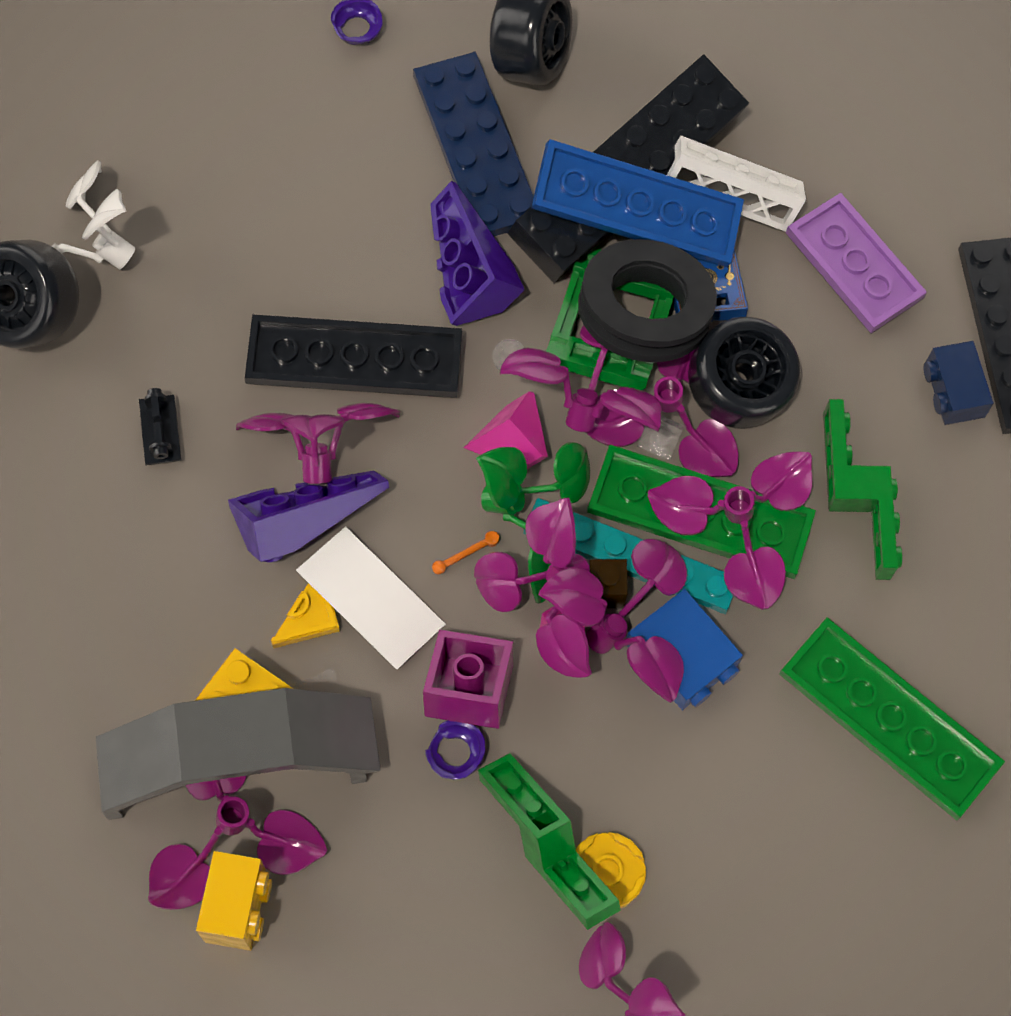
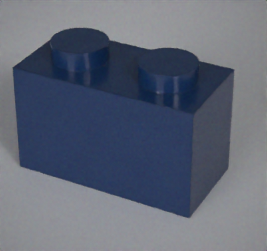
M974 341L933 348L924 363L923 369L927 382L932 383L935 393L933 396L936 412L942 415L944 425L985 418L994 402Z

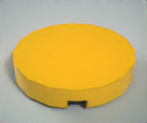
M597 833L588 836L577 846L576 852L618 898L620 908L626 907L638 897L645 883L646 866L642 852L632 840L619 833Z

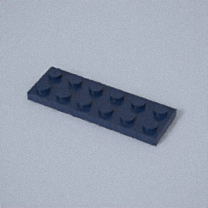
M476 51L414 68L413 77L453 181L457 183L493 236L508 233L514 222L532 207L534 196Z

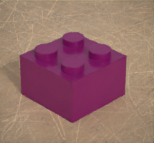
M439 629L423 689L425 717L499 729L513 670V641Z

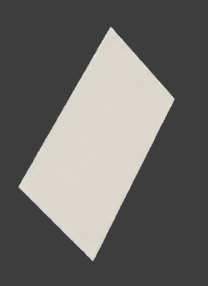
M346 526L296 569L396 669L400 668L439 629L446 625Z

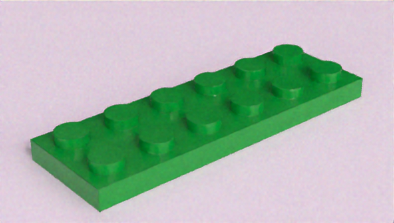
M609 444L587 513L729 559L736 554L746 553L741 525L728 520L724 510L719 511L715 515L707 514V526L701 533L680 535L661 523L654 514L648 498V490L661 486L681 476H695L704 480L712 489L714 499L710 508H713L718 504L719 500H724L728 490L739 485ZM769 500L764 503L754 501V514L748 521L753 552L765 546L775 549L783 559L786 571L785 577L795 579L816 510L801 506L795 510L780 511L773 508Z
M827 617L779 673L780 676L956 821L961 818L1005 763L1002 758Z

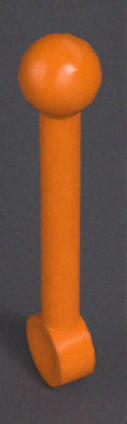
M489 531L486 533L485 539L444 561H435L432 565L433 572L439 575L443 574L446 567L485 546H496L499 543V534L495 531Z

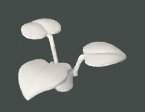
M97 160L74 185L66 202V207L69 209L78 202L92 218L82 238L87 240L96 230L100 233L92 245L97 249L96 253L66 244L57 245L55 243L52 247L61 254L70 252L94 259L98 263L105 259L120 270L132 257L135 247L112 231L105 223L126 212L122 202L121 191L115 189L102 202L96 213L85 201L86 191L92 186L98 173L102 172L101 162Z

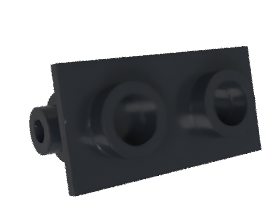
M151 388L147 391L144 399H139L145 465L182 461L175 396H166L162 394L160 388Z

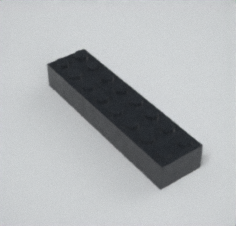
M703 54L593 153L667 175L675 161V145L680 135L707 145L741 114L749 102ZM530 207L514 222L507 234L543 273L555 283L574 266L575 262L580 261L610 232L531 209Z

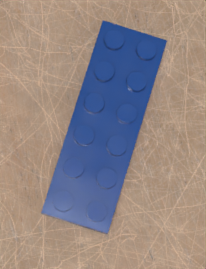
M549 139L545 145L531 209L634 240L645 239L664 242L682 249L694 258L727 267L732 261L744 199Z

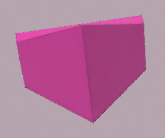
M528 391L506 405L463 448L482 455L489 450L499 447H515L524 454L527 469L547 458L548 455L534 392Z

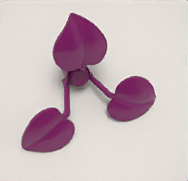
M584 325L580 330L581 339L591 346L601 348L588 389L580 388L577 390V393L572 395L568 368L560 366L561 360L558 356L544 350L535 348L519 349L511 353L501 366L500 375L513 374L545 384H559L563 382L565 392L564 407L569 408L565 423L573 430L580 432L591 431L595 419L600 417L601 410L605 406L616 413L659 432L661 426V405L653 395L635 388L621 387L617 391L607 390V392L601 394L600 401L598 400L595 388L608 349L598 343Z
M694 351L678 359L657 362L658 370L664 377L656 382L654 397L660 402L661 411L666 413L677 411L686 430L690 434L682 439L679 445L678 453L682 466L711 477H729L735 474L739 456L737 444L731 431L724 424L713 419L702 421L695 430L685 412V407L682 405L683 386L681 382L684 380L689 384L688 370ZM604 406L600 417L595 419L593 429L585 433L604 445L609 446L610 444L617 447H625L635 443L643 436L644 425Z
M357 403L338 408L337 414L339 416L330 414L309 416L265 413L237 423L236 430L241 428L255 431L285 429L291 432L298 450V460H302L303 482L321 484L332 481L331 460L336 459V449L345 422L351 419L364 420L388 414L399 418L400 411L374 403ZM335 428L330 448L327 450V444L318 443L317 438L324 432ZM300 435L311 441L310 444L305 445V450Z
M787 452L764 460L755 468L751 476V486L754 491H750L742 486L733 487L727 491L724 500H719L718 504L713 508H710L714 499L712 489L699 477L681 476L648 490V498L654 514L663 525L680 535L701 533L707 526V514L715 515L719 511L724 510L728 520L741 525L746 553L732 556L726 564L724 580L728 590L737 599L761 610L769 609L778 600L785 583L786 571L783 559L771 547H761L753 552L748 521L754 514V501L764 503L769 500L773 508L780 511H789L801 507L808 500L812 489L811 453Z
M563 498L537 507L531 511L526 520L525 528L528 543L534 552L544 555L543 561L545 563L551 564L547 571L526 577H518V566L515 559L503 552H491L478 560L474 568L476 584L485 601L493 609L500 612H509L516 609L522 600V592L519 585L545 578L548 581L558 572L568 568H581L590 572L585 558L575 554L576 533L570 498ZM553 606L546 615L548 625L540 627L536 632V642L541 657L549 667L565 676L583 678L592 675L589 665L588 641L583 627L569 620L563 614L555 616L559 610Z
M646 539L639 542L632 551V563L637 573L648 581L618 614L604 615L607 602L601 599L603 586L599 579L587 570L568 568L552 576L541 588L538 595L551 602L569 620L580 626L590 627L586 637L588 645L593 651L605 654L613 647L616 650H621L624 646L630 645L627 649V659L633 671L655 693L666 701L673 702L677 697L684 674V664L681 655L671 643L661 637L653 636L647 641L641 636L623 639L626 636L627 623L624 617L653 585L660 592L668 596L676 594L683 588L687 579V569L681 555L672 546L660 540Z
M247 776L188 784L185 787L195 799L205 801L216 796L217 800L221 802L216 814L217 828L198 857L192 848L181 844L170 845L162 849L155 856L149 871L148 901L152 906L167 910L184 909L200 903L203 900L210 866L202 862L208 857L223 833L226 835H236L247 827L256 837L262 838L257 846V857L261 859L265 869L277 875L297 873L324 857L327 852L325 842L317 829L301 815L288 810H278L268 814L264 821V831L260 830L255 825V821L248 818L249 808L243 799L229 797L228 795L224 796V794L237 792L243 786Z
M604 922L602 926H599L586 943L579 960V975L582 983L591 989H597L605 983V986L629 1005V1009L625 1011V1016H685L674 1001L668 987L659 979L647 978L634 988L630 996L614 984L612 977L618 975L625 965L626 947L624 939L615 925Z

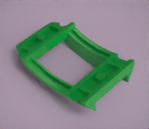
M601 249L588 254L586 261L582 263L575 262L550 342L545 350L558 356L561 360L560 366L567 367L569 372L592 378L601 348L591 346L582 339L572 335L579 317L578 299L585 269L590 260ZM630 282L616 288L655 299L649 319L668 318L674 296L664 288L647 282ZM608 350L598 380L621 387L643 390L646 388L654 362L628 359Z

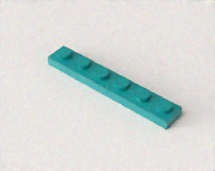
M537 498L532 511L550 502ZM573 512L576 533L575 554H579L588 560L627 559V575L647 583L648 580L640 576L635 570L631 558L634 547L643 539ZM681 555L686 565L687 579L683 588L675 595L685 589L698 604L726 615L733 595L725 584L724 572Z

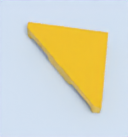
M308 583L289 610L280 629L272 637L273 649L339 632L340 629L334 607Z

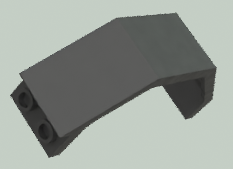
M280 688L175 703L96 736L101 809L108 820L123 818V808L193 783L298 769L349 773L351 783L357 784L367 782L366 773L381 771L371 697Z

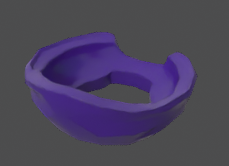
M342 0L334 7L331 13V22L337 35L351 45L369 43L379 35L383 26L382 14L378 5L372 0ZM355 17L365 19L369 23L370 29L365 35L360 37H347L341 29L348 20Z
M448 720L444 721L439 725L430 746L425 750L427 760L431 768L442 778L453 780L466 778L483 763L486 750L485 738L480 729L475 725ZM444 738H458L465 741L470 748V757L467 762L461 766H451L445 763L437 753L441 741Z

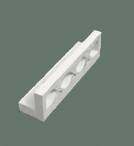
M681 135L675 145V161L667 176L676 178L681 168L684 167L696 172L698 179L689 181L690 183L708 188L707 184L721 181L726 183L729 189L722 193L735 197L749 192L758 195L760 202L748 206L743 204L742 216L786 232L787 227L793 223L806 201L804 184L800 180ZM778 204L790 207L783 219L771 215L768 208Z

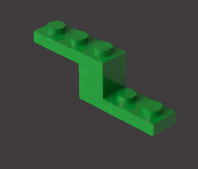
M829 399L823 412L829 512H871L876 580H890L896 570L901 568L903 558L901 546H896V534L899 533L900 516L898 512H894L893 500H896L898 493L897 480L892 479L891 466L851 465L852 446L846 445V433L848 434L850 431V413L844 412V399Z
M511 753L478 770L481 783L519 825L524 854L527 860L587 930L621 911L618 898L576 852L571 820Z

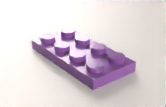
M842 193L834 196L787 227L786 234L870 333H873L924 299L927 293Z

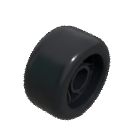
M497 0L490 27V55L493 66L501 77L514 82L544 85L552 82L560 74L569 52L572 36V8L570 0Z
M36 240L0 242V346L26 348L44 345L58 339L72 324L79 305V286L72 266L57 249L44 242Z
M755 317L731 318L711 329L695 349L688 370L689 387L697 405L711 419L732 428H753L773 419L792 400L800 381V361L793 343L777 326ZM736 371L741 372L746 377V380L741 378Z

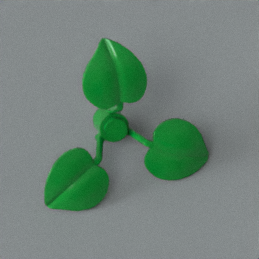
M575 442L564 444L556 453L553 471L557 482L549 485L521 486L527 475V463L524 454L518 448L499 447L489 450L476 458L486 481V486L481 495L483 509L486 512L503 514L504 521L512 522L525 530L526 522L514 516L525 505L524 494L560 489L561 499L570 498V502L575 503L582 498L589 485V458L585 448ZM530 548L528 556L529 576L547 571L551 565L543 561L544 555L537 554L532 548ZM546 578L531 582L536 603H542L546 600L538 595L541 588L547 582Z

